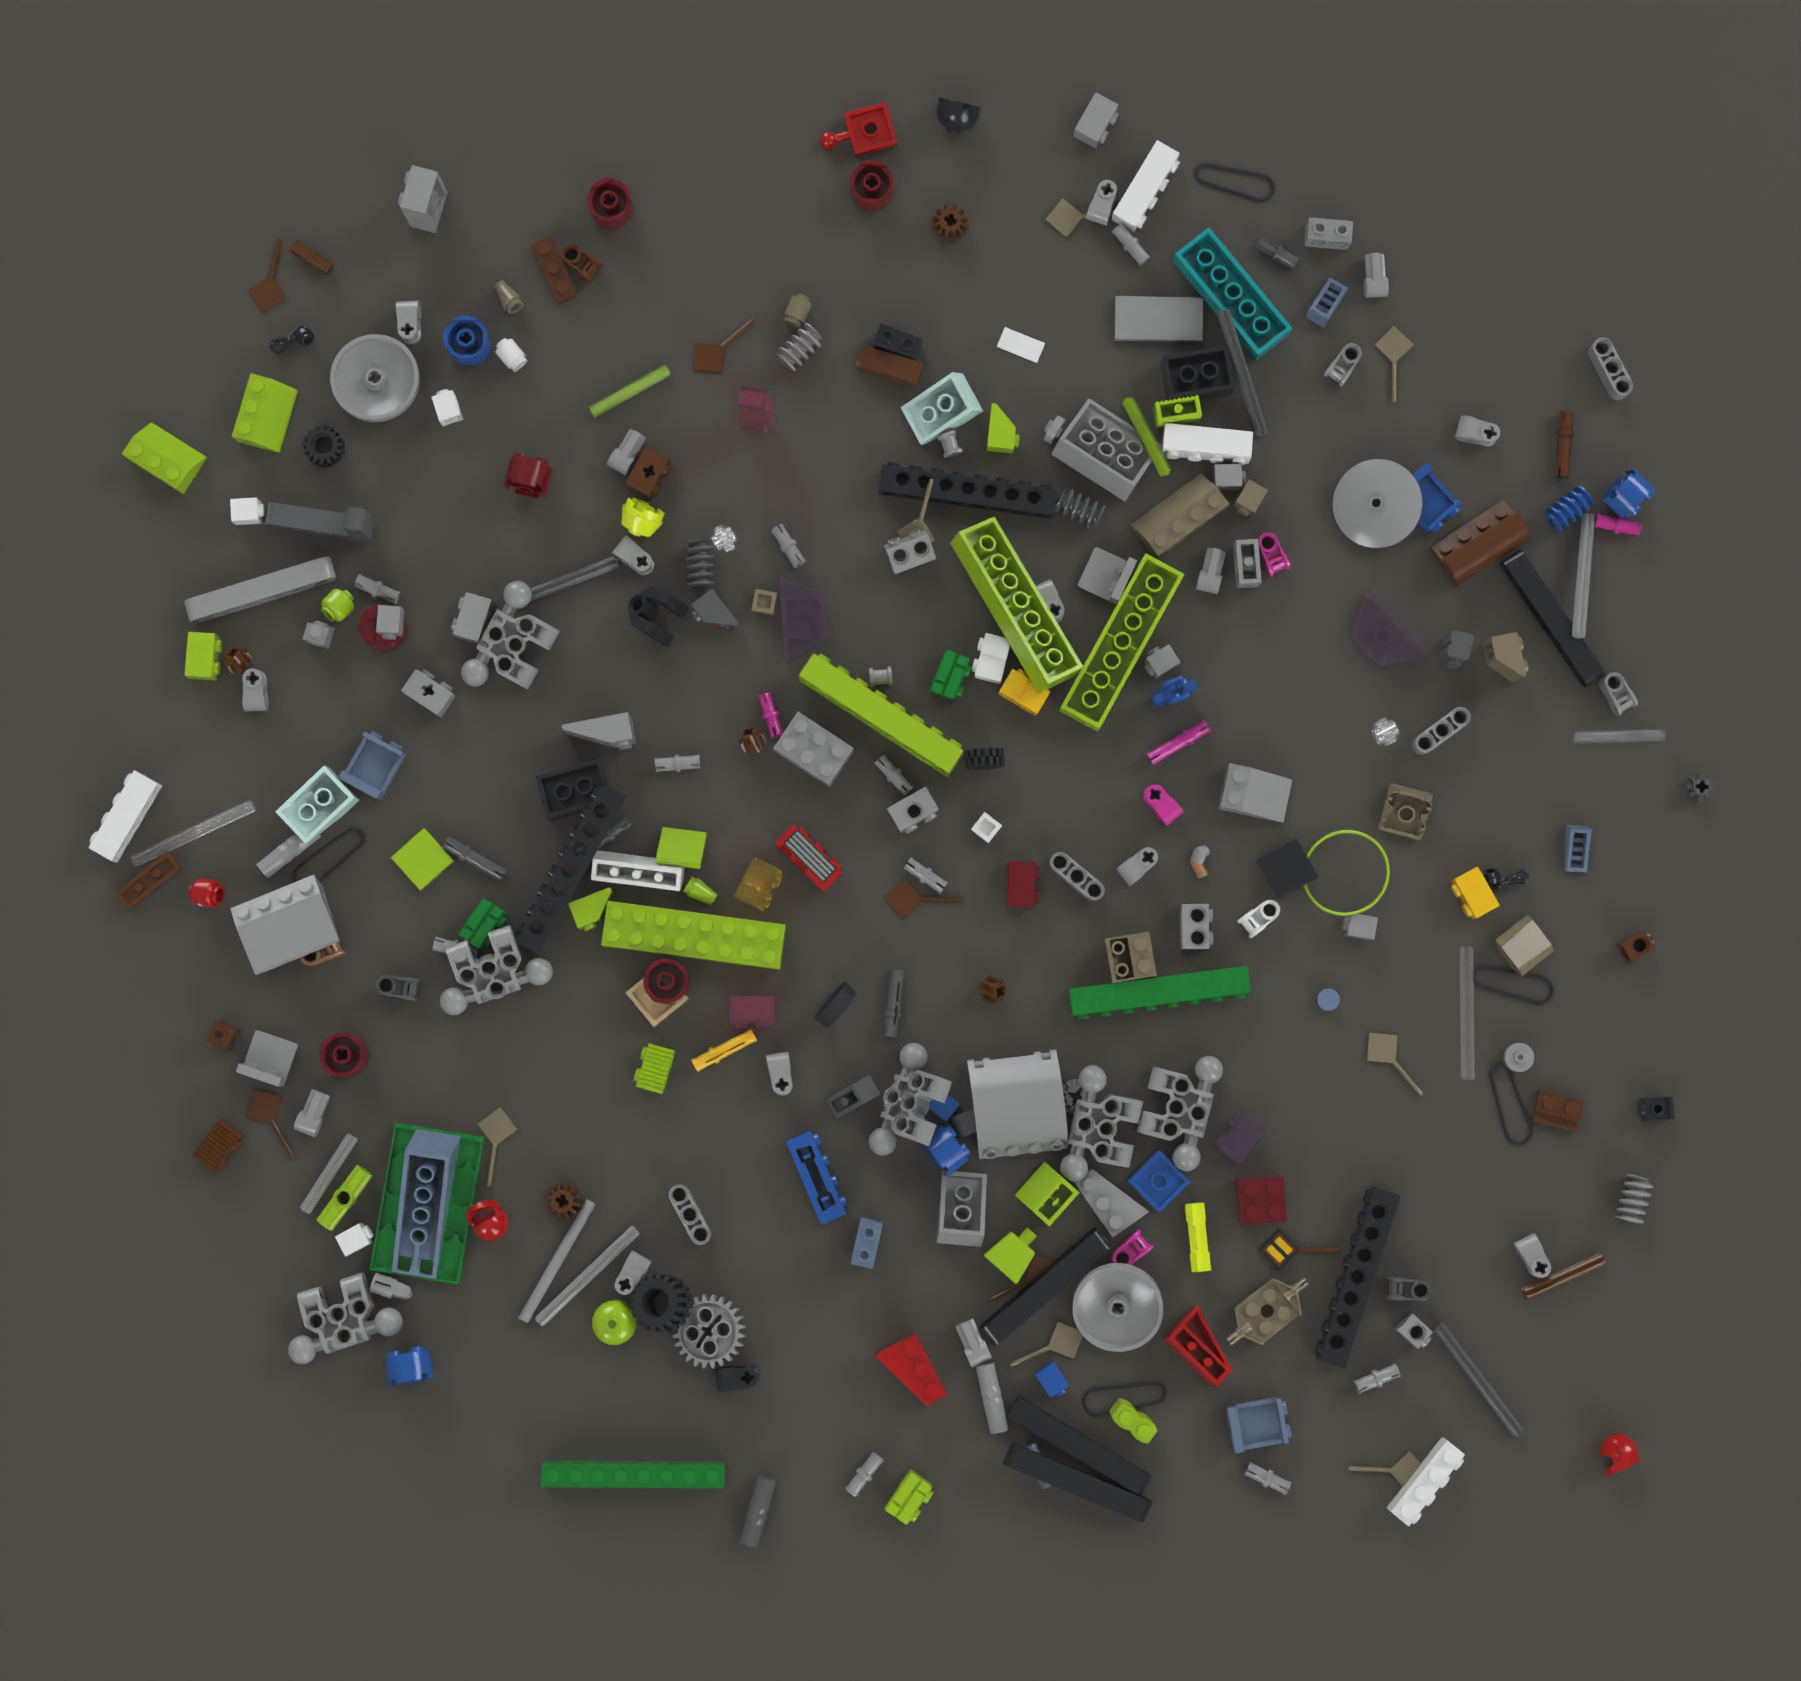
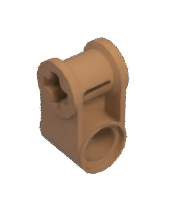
M339 942L332 944V947L330 945L315 951L317 956L312 962L306 960V955L300 957V960L305 965L314 967L346 953L345 950L341 949Z

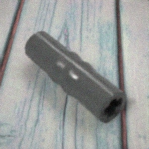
M758 1475L739 1543L758 1548L776 1483L775 1479Z

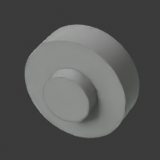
M1059 415L1054 421L1050 420L1044 429L1046 435L1043 440L1052 444L1056 437L1059 438L1066 420Z
M1514 1043L1505 1049L1503 1060L1506 1067L1511 1071L1524 1072L1532 1066L1534 1053L1528 1045Z

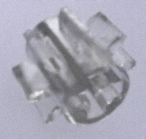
M721 524L713 529L715 535L710 538L718 552L724 549L728 553L735 549L733 543L738 540L730 526L724 529Z
M1383 718L1374 723L1376 728L1372 729V734L1378 744L1384 742L1385 746H1388L1397 741L1395 736L1399 735V730L1393 720L1387 722L1386 718Z

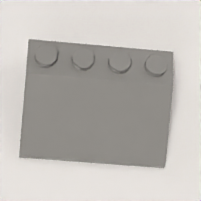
M1091 399L1086 401L1060 437L1051 454L1125 502L1152 463L1150 455L1135 427Z
M315 875L230 908L236 929L255 975L340 942L323 886Z

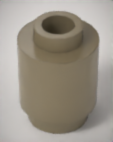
M802 294L793 295L784 313V322L791 327L800 328L811 309L810 299Z

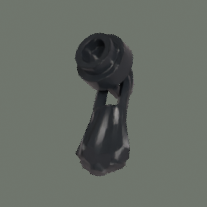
M299 325L291 333L271 339L269 348L271 352L280 354L295 341H298L300 345L309 346L314 341V334L307 326Z
M1488 868L1483 874L1493 893L1498 892L1503 885L1527 884L1529 874L1523 869L1502 879L1500 872L1496 868Z

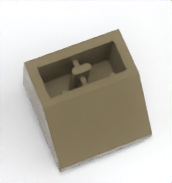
M1517 632L1490 637L1482 644L1488 667L1511 682H1518L1527 676L1528 663L1526 659H1523L1521 651L1524 649L1523 640L1521 637H1518Z
M1149 931L1105 939L1112 983L1157 976Z

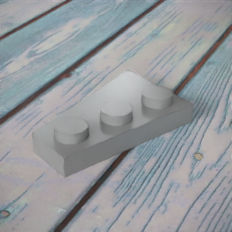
M1093 1169L1089 1170L1082 1180L1074 1182L1112 1238L1149 1213L1148 1210Z

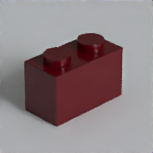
M1008 861L1007 907L1034 908L1035 903H1039V890H1035V881H1039V867H1035V862Z

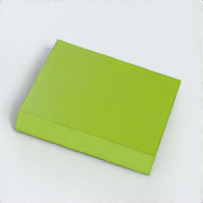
M663 827L656 855V864L700 869L707 832Z
M425 828L391 857L420 891L454 862Z

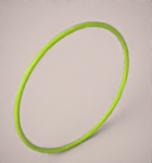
M1341 830L1332 832L1318 840L1307 853L1308 859L1313 850L1322 841L1331 836L1343 833L1361 835L1372 841L1380 849L1385 859L1386 880L1382 891L1368 906L1354 912L1341 913L1331 911L1320 905L1310 894L1307 884L1304 885V889L1310 900L1321 910L1333 915L1350 916L1368 910L1379 901L1389 882L1390 866L1384 849L1371 836L1355 830Z

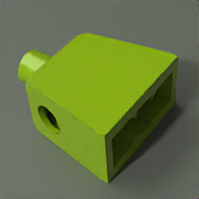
M1026 1228L1019 1237L1010 1231L983 1255L1017 1284L1035 1255V1252L1029 1245L1037 1236L1029 1228Z

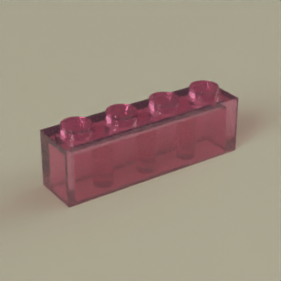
M741 385L737 405L741 427L768 432V427L773 426L775 413H773L772 397H769L768 390Z

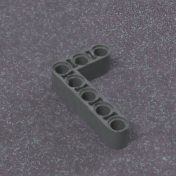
M273 502L268 503L265 525L272 528L364 542L372 541L375 519L372 515L362 508L347 507V513Z

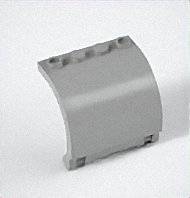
M1056 1049L1049 1050L1048 1053L1038 1051L1034 1052V1055L995 1060L983 1058V1061L975 1062L974 1059L967 1060L979 1159H993L1002 1156H1016L1027 1153L1036 1154L1043 1151L1068 1149L1066 1110Z

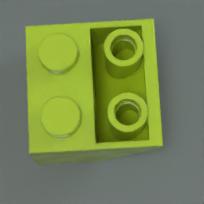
M1043 1162L1015 1196L1050 1227L1079 1192L1046 1162Z

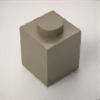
M1249 479L1234 504V507L1237 508L1236 511L1245 517H1248V515L1253 517L1268 490Z

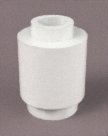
M504 338L496 345L497 350L495 353L514 372L521 369L527 363L525 353L512 338L508 340Z

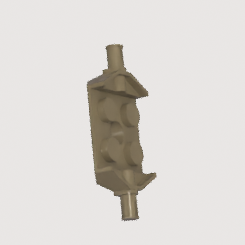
M1304 1277L1294 1285H1287L1271 1278L1233 1308L1237 1328L1226 1340L1233 1346L1238 1340L1245 1337L1264 1345V1342L1298 1315H1302L1298 1294L1310 1284ZM1263 1305H1271L1273 1309L1271 1316L1263 1317L1260 1310Z

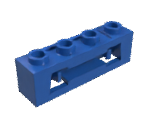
M809 1131L786 1141L821 1225L845 1215V1209L849 1208L844 1195L839 1197L836 1188L840 1187L835 1174L830 1176L827 1168L831 1165L827 1155H821L818 1147L822 1146L817 1133L812 1134V1131ZM811 1145L816 1156L814 1158L816 1166L827 1191L831 1192L835 1204L832 1205L829 1195L821 1198L825 1207L824 1211H822L817 1199L819 1193L805 1162H801L796 1149H800L803 1159L812 1156L808 1146Z

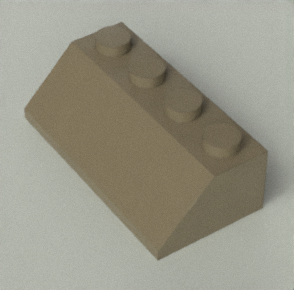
M1199 474L1130 524V526L1151 555L1159 559L1225 511L1229 503L1212 482L1202 474Z

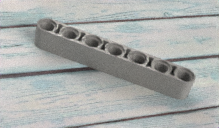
M322 557L189 598L184 601L190 623L195 624L330 583L336 580L337 577L331 557Z

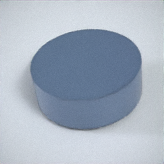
M1323 989L1317 995V1005L1324 1011H1332L1340 1003L1339 994L1333 989Z

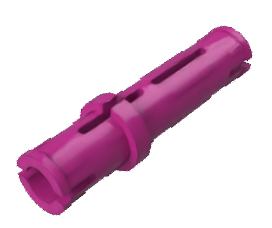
M1202 720V722L1188 730L1185 728L1178 736L1147 752L1146 754L1150 758L1152 765H1155L1188 744L1193 745L1195 740L1210 733L1211 730L1207 727L1206 721Z

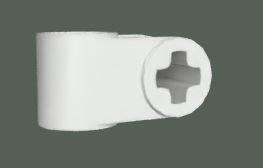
M1273 900L1264 901L1255 909L1242 916L1237 922L1244 926L1251 939L1278 917L1280 907ZM1266 904H1271L1275 908V913L1271 917L1266 916L1263 912Z

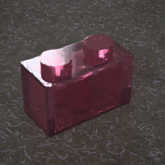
M730 996V1023L735 1024V1028H748V1024H757V1028H770V1024H775V996Z

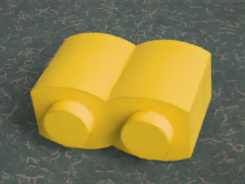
M1018 668L1017 671L1012 669L998 694L1036 716L1051 691L1046 690L1038 694L1027 673Z

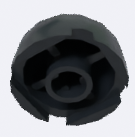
M939 98L936 114L939 122L943 126L948 127L947 132L960 135V131H968L975 126L980 116L981 107Z

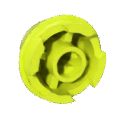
M628 497L626 504L622 506L621 524L629 529V533L635 536L651 537L663 524L662 519L665 513L661 509L654 511L655 509L649 506V503L634 497L630 499Z

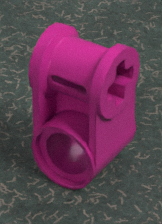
M1269 532L1262 534L1258 538L1259 556L1267 575L1272 577L1274 573L1284 568L1290 569L1289 560L1282 550L1276 535ZM1262 539H1269L1272 543V548L1265 549L1262 546Z
M1151 785L1145 789L1143 793L1144 801L1166 827L1183 813L1178 803L1160 785ZM1150 790L1153 791V792L1156 791V790L1158 791V793H1159V794L1157 795L1158 800H1157V799H1153V800L1150 799V796H1151Z
M1138 1229L1111 1253L1110 1261L1111 1263H1117L1116 1256L1123 1252L1127 1256L1125 1264L1132 1265L1146 1255L1154 1246L1147 1243L1142 1237L1140 1229Z

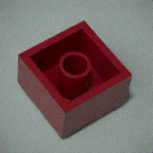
M1284 1176L1235 1178L1239 1224L1287 1222Z

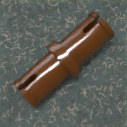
M298 240L292 243L289 252L304 260L306 265H312L326 276L332 271L334 263L320 256L318 251L309 249Z

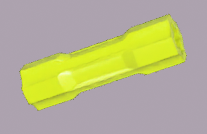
M1204 1203L1185 1204L1190 1243L1191 1272L1211 1271Z

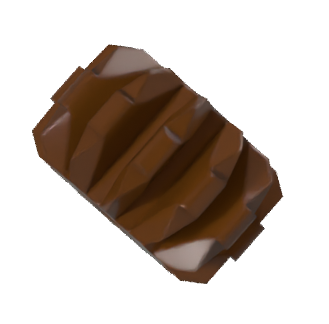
M945 204L944 211L938 208L936 210L937 215L932 217V221L935 222L932 225V230H938L936 233L937 237L944 235L945 242L948 241V237H951L952 241L955 242L956 235L963 238V231L968 230V225L966 224L968 216H963L964 209L956 211V204L952 206V209H949V206ZM949 220L953 221L952 226L947 225Z
M557 1182V1190L553 1187L548 1188L553 1195L544 1196L545 1199L551 1200V1203H546L544 1206L545 1208L553 1207L549 1212L550 1216L557 1211V1220H560L564 1212V1216L568 1220L570 1219V1212L574 1215L578 1214L574 1206L582 1207L581 1202H576V1199L581 1198L582 1194L574 1195L573 1193L577 1191L578 1187L574 1186L569 1190L570 1182L565 1183L564 1189L562 1184ZM562 1195H566L565 1199L569 1200V1203L565 1204L564 1207L558 1201V1198L563 1197Z

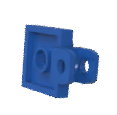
M1179 676L1162 683L1161 689L1154 691L1149 701L1151 709L1154 710L1166 704L1171 706L1189 699L1197 689L1195 680L1188 682V679Z

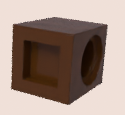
M1645 930L1638 931L1616 944L1627 964L1634 963L1656 950L1653 945L1655 944L1653 937L1650 933H1646ZM1635 940L1640 941L1642 944L1640 952H1637L1633 947Z
M214 1020L205 1041L223 1049L232 1050L241 1029L225 1022Z

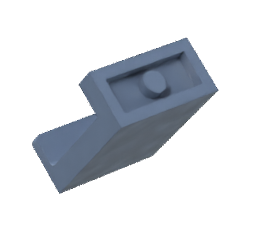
M364 731L362 735L364 736L348 767L345 771H341L338 778L381 801L406 754L401 751L403 749L402 746L392 741L390 744L383 742V736L374 731H371L370 734Z
M861 1217L851 1259L852 1265L873 1269L883 1226L882 1221Z
M1280 1397L1225 1406L1232 1448L1235 1453L1281 1443L1284 1445L1289 1444L1288 1438H1291L1292 1434L1290 1425L1285 1423L1284 1415H1288L1285 1401H1281Z

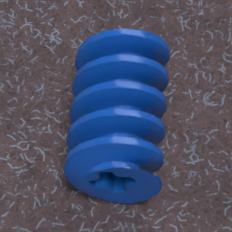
M1575 486L1573 491H1569L1566 493V496H1562L1559 499V502H1554L1552 507L1546 509L1545 517L1550 526L1558 533H1561V524L1566 528L1569 527L1568 519L1574 523L1576 521L1574 514L1582 517L1581 509L1588 512L1590 510L1588 503L1591 505L1595 503L1583 487Z

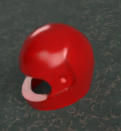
M481 1201L466 1211L467 1222L474 1227V1233L479 1238L485 1241H495L506 1233L508 1216L497 1201ZM491 1209L484 1214L473 1216L480 1210Z
M1612 1434L1602 1442L1600 1457L1610 1456L1613 1459V1464L1604 1471L1607 1477L1639 1463L1637 1446L1627 1435Z

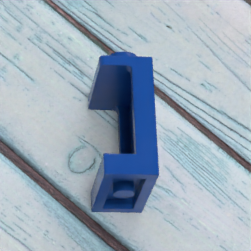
M1428 463L1413 474L1419 484L1423 499L1422 513L1417 525L1425 534L1431 530L1435 533L1444 525L1442 520L1447 516L1451 519L1460 511L1458 506L1462 503L1460 499L1457 501L1431 473L1433 468Z

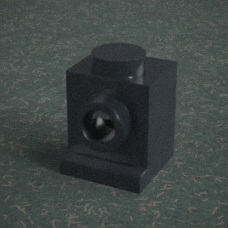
M1673 1097L1640 1098L1641 1103L1638 1104V1114L1642 1117V1121L1675 1119ZM1655 1105H1659V1113L1654 1111Z

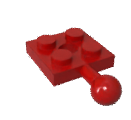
M886 102L844 113L848 131L838 134L825 132L820 137L821 146L828 150L833 149L839 142L851 140L855 157L897 146ZM867 125H874L877 131L874 134H867L864 129Z

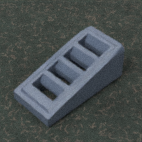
M1329 277L1310 307L1306 318L1324 328L1348 288ZM1328 288H1330V289L1334 290L1335 292L1339 293V296H1337L1336 294H1334V293H1332L1331 291H1329ZM1325 295L1326 297L1332 299L1335 302H1332L1323 296ZM1319 303H1321L1322 305L1328 307L1330 310H1328V309L1324 308L1323 306L1319 305Z
M1566 825L1564 871L1587 873L1592 832L1590 827ZM1574 833H1583V837H1574ZM1573 842H1580L1582 846H1573ZM1572 851L1582 852V856L1572 855ZM1571 860L1582 861V865L1571 864Z

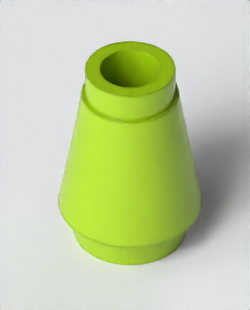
M693 876L683 889L687 897L710 906L718 895L700 878L697 877L696 879Z

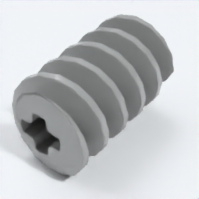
M808 323L803 325L805 330H797L798 336H791L792 342H785L786 349L783 347L778 349L780 355L775 353L778 359L794 372H796L795 363L800 366L803 365L800 360L801 357L806 360L809 359L807 351L815 353L813 345L821 347L819 339H822L821 335Z
M1627 1173L1626 1176L1632 1181L1624 1182V1185L1629 1190H1623L1621 1193L1627 1199H1619V1203L1624 1207L1617 1208V1212L1622 1214V1216L1615 1217L1633 1223H1644V1220L1638 1216L1646 1214V1211L1641 1206L1649 1205L1644 1200V1197H1651V1194L1646 1189L1654 1188V1186L1648 1182L1649 1179Z

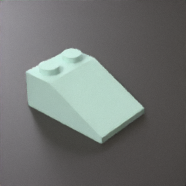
M956 372L950 373L900 407L920 445H924L936 439L939 435L967 423L983 412L963 373Z
M324 765L275 812L305 844H308L345 815L360 799L329 767Z

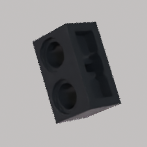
M882 323L873 341L874 349L900 355L916 361L922 346L921 338Z

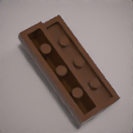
M1502 500L1430 546V549L1443 565L1444 572L1457 586L1528 541L1530 534L1520 514L1517 511L1514 512Z

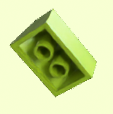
M250 373L232 437L237 442L280 453L298 390L271 378Z
M152 422L136 433L122 452V455L129 461L182 494L185 493L207 459L206 456Z

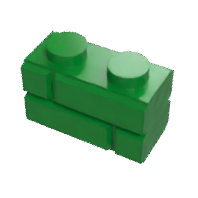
M945 649L929 693L954 702L956 697L960 699L965 687L961 685L964 677H969L972 665H969L970 658Z
M482 898L458 935L468 940L469 943L480 950H483L484 947L488 949L491 946L488 932L494 931L497 928H503L507 922V918H505L507 913L487 899Z

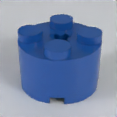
M459 316L447 325L444 330V345L454 361L462 365L471 366L486 360L491 349V339L484 325L472 316ZM467 338H470L471 341L465 344L464 342L467 341Z
M1633 467L1625 471L1628 474L1624 478L1619 476L1604 493L1606 498L1601 500L1621 518L1636 515L1641 509V506H1639L1644 499L1648 500L1655 492V489L1652 488L1653 485Z
M943 1125L938 1126L935 1129L930 1146L924 1149L938 1170L943 1168L946 1171L943 1173L945 1177L968 1161L967 1156L970 1155L967 1147L963 1143L959 1144L954 1137L957 1135L950 1125L946 1127Z
M418 1346L410 1348V1353L404 1354V1352L400 1351L387 1353L385 1366L389 1387H396L395 1382L396 1384L408 1385L426 1381L427 1375L428 1378H434L430 1350H426V1347Z

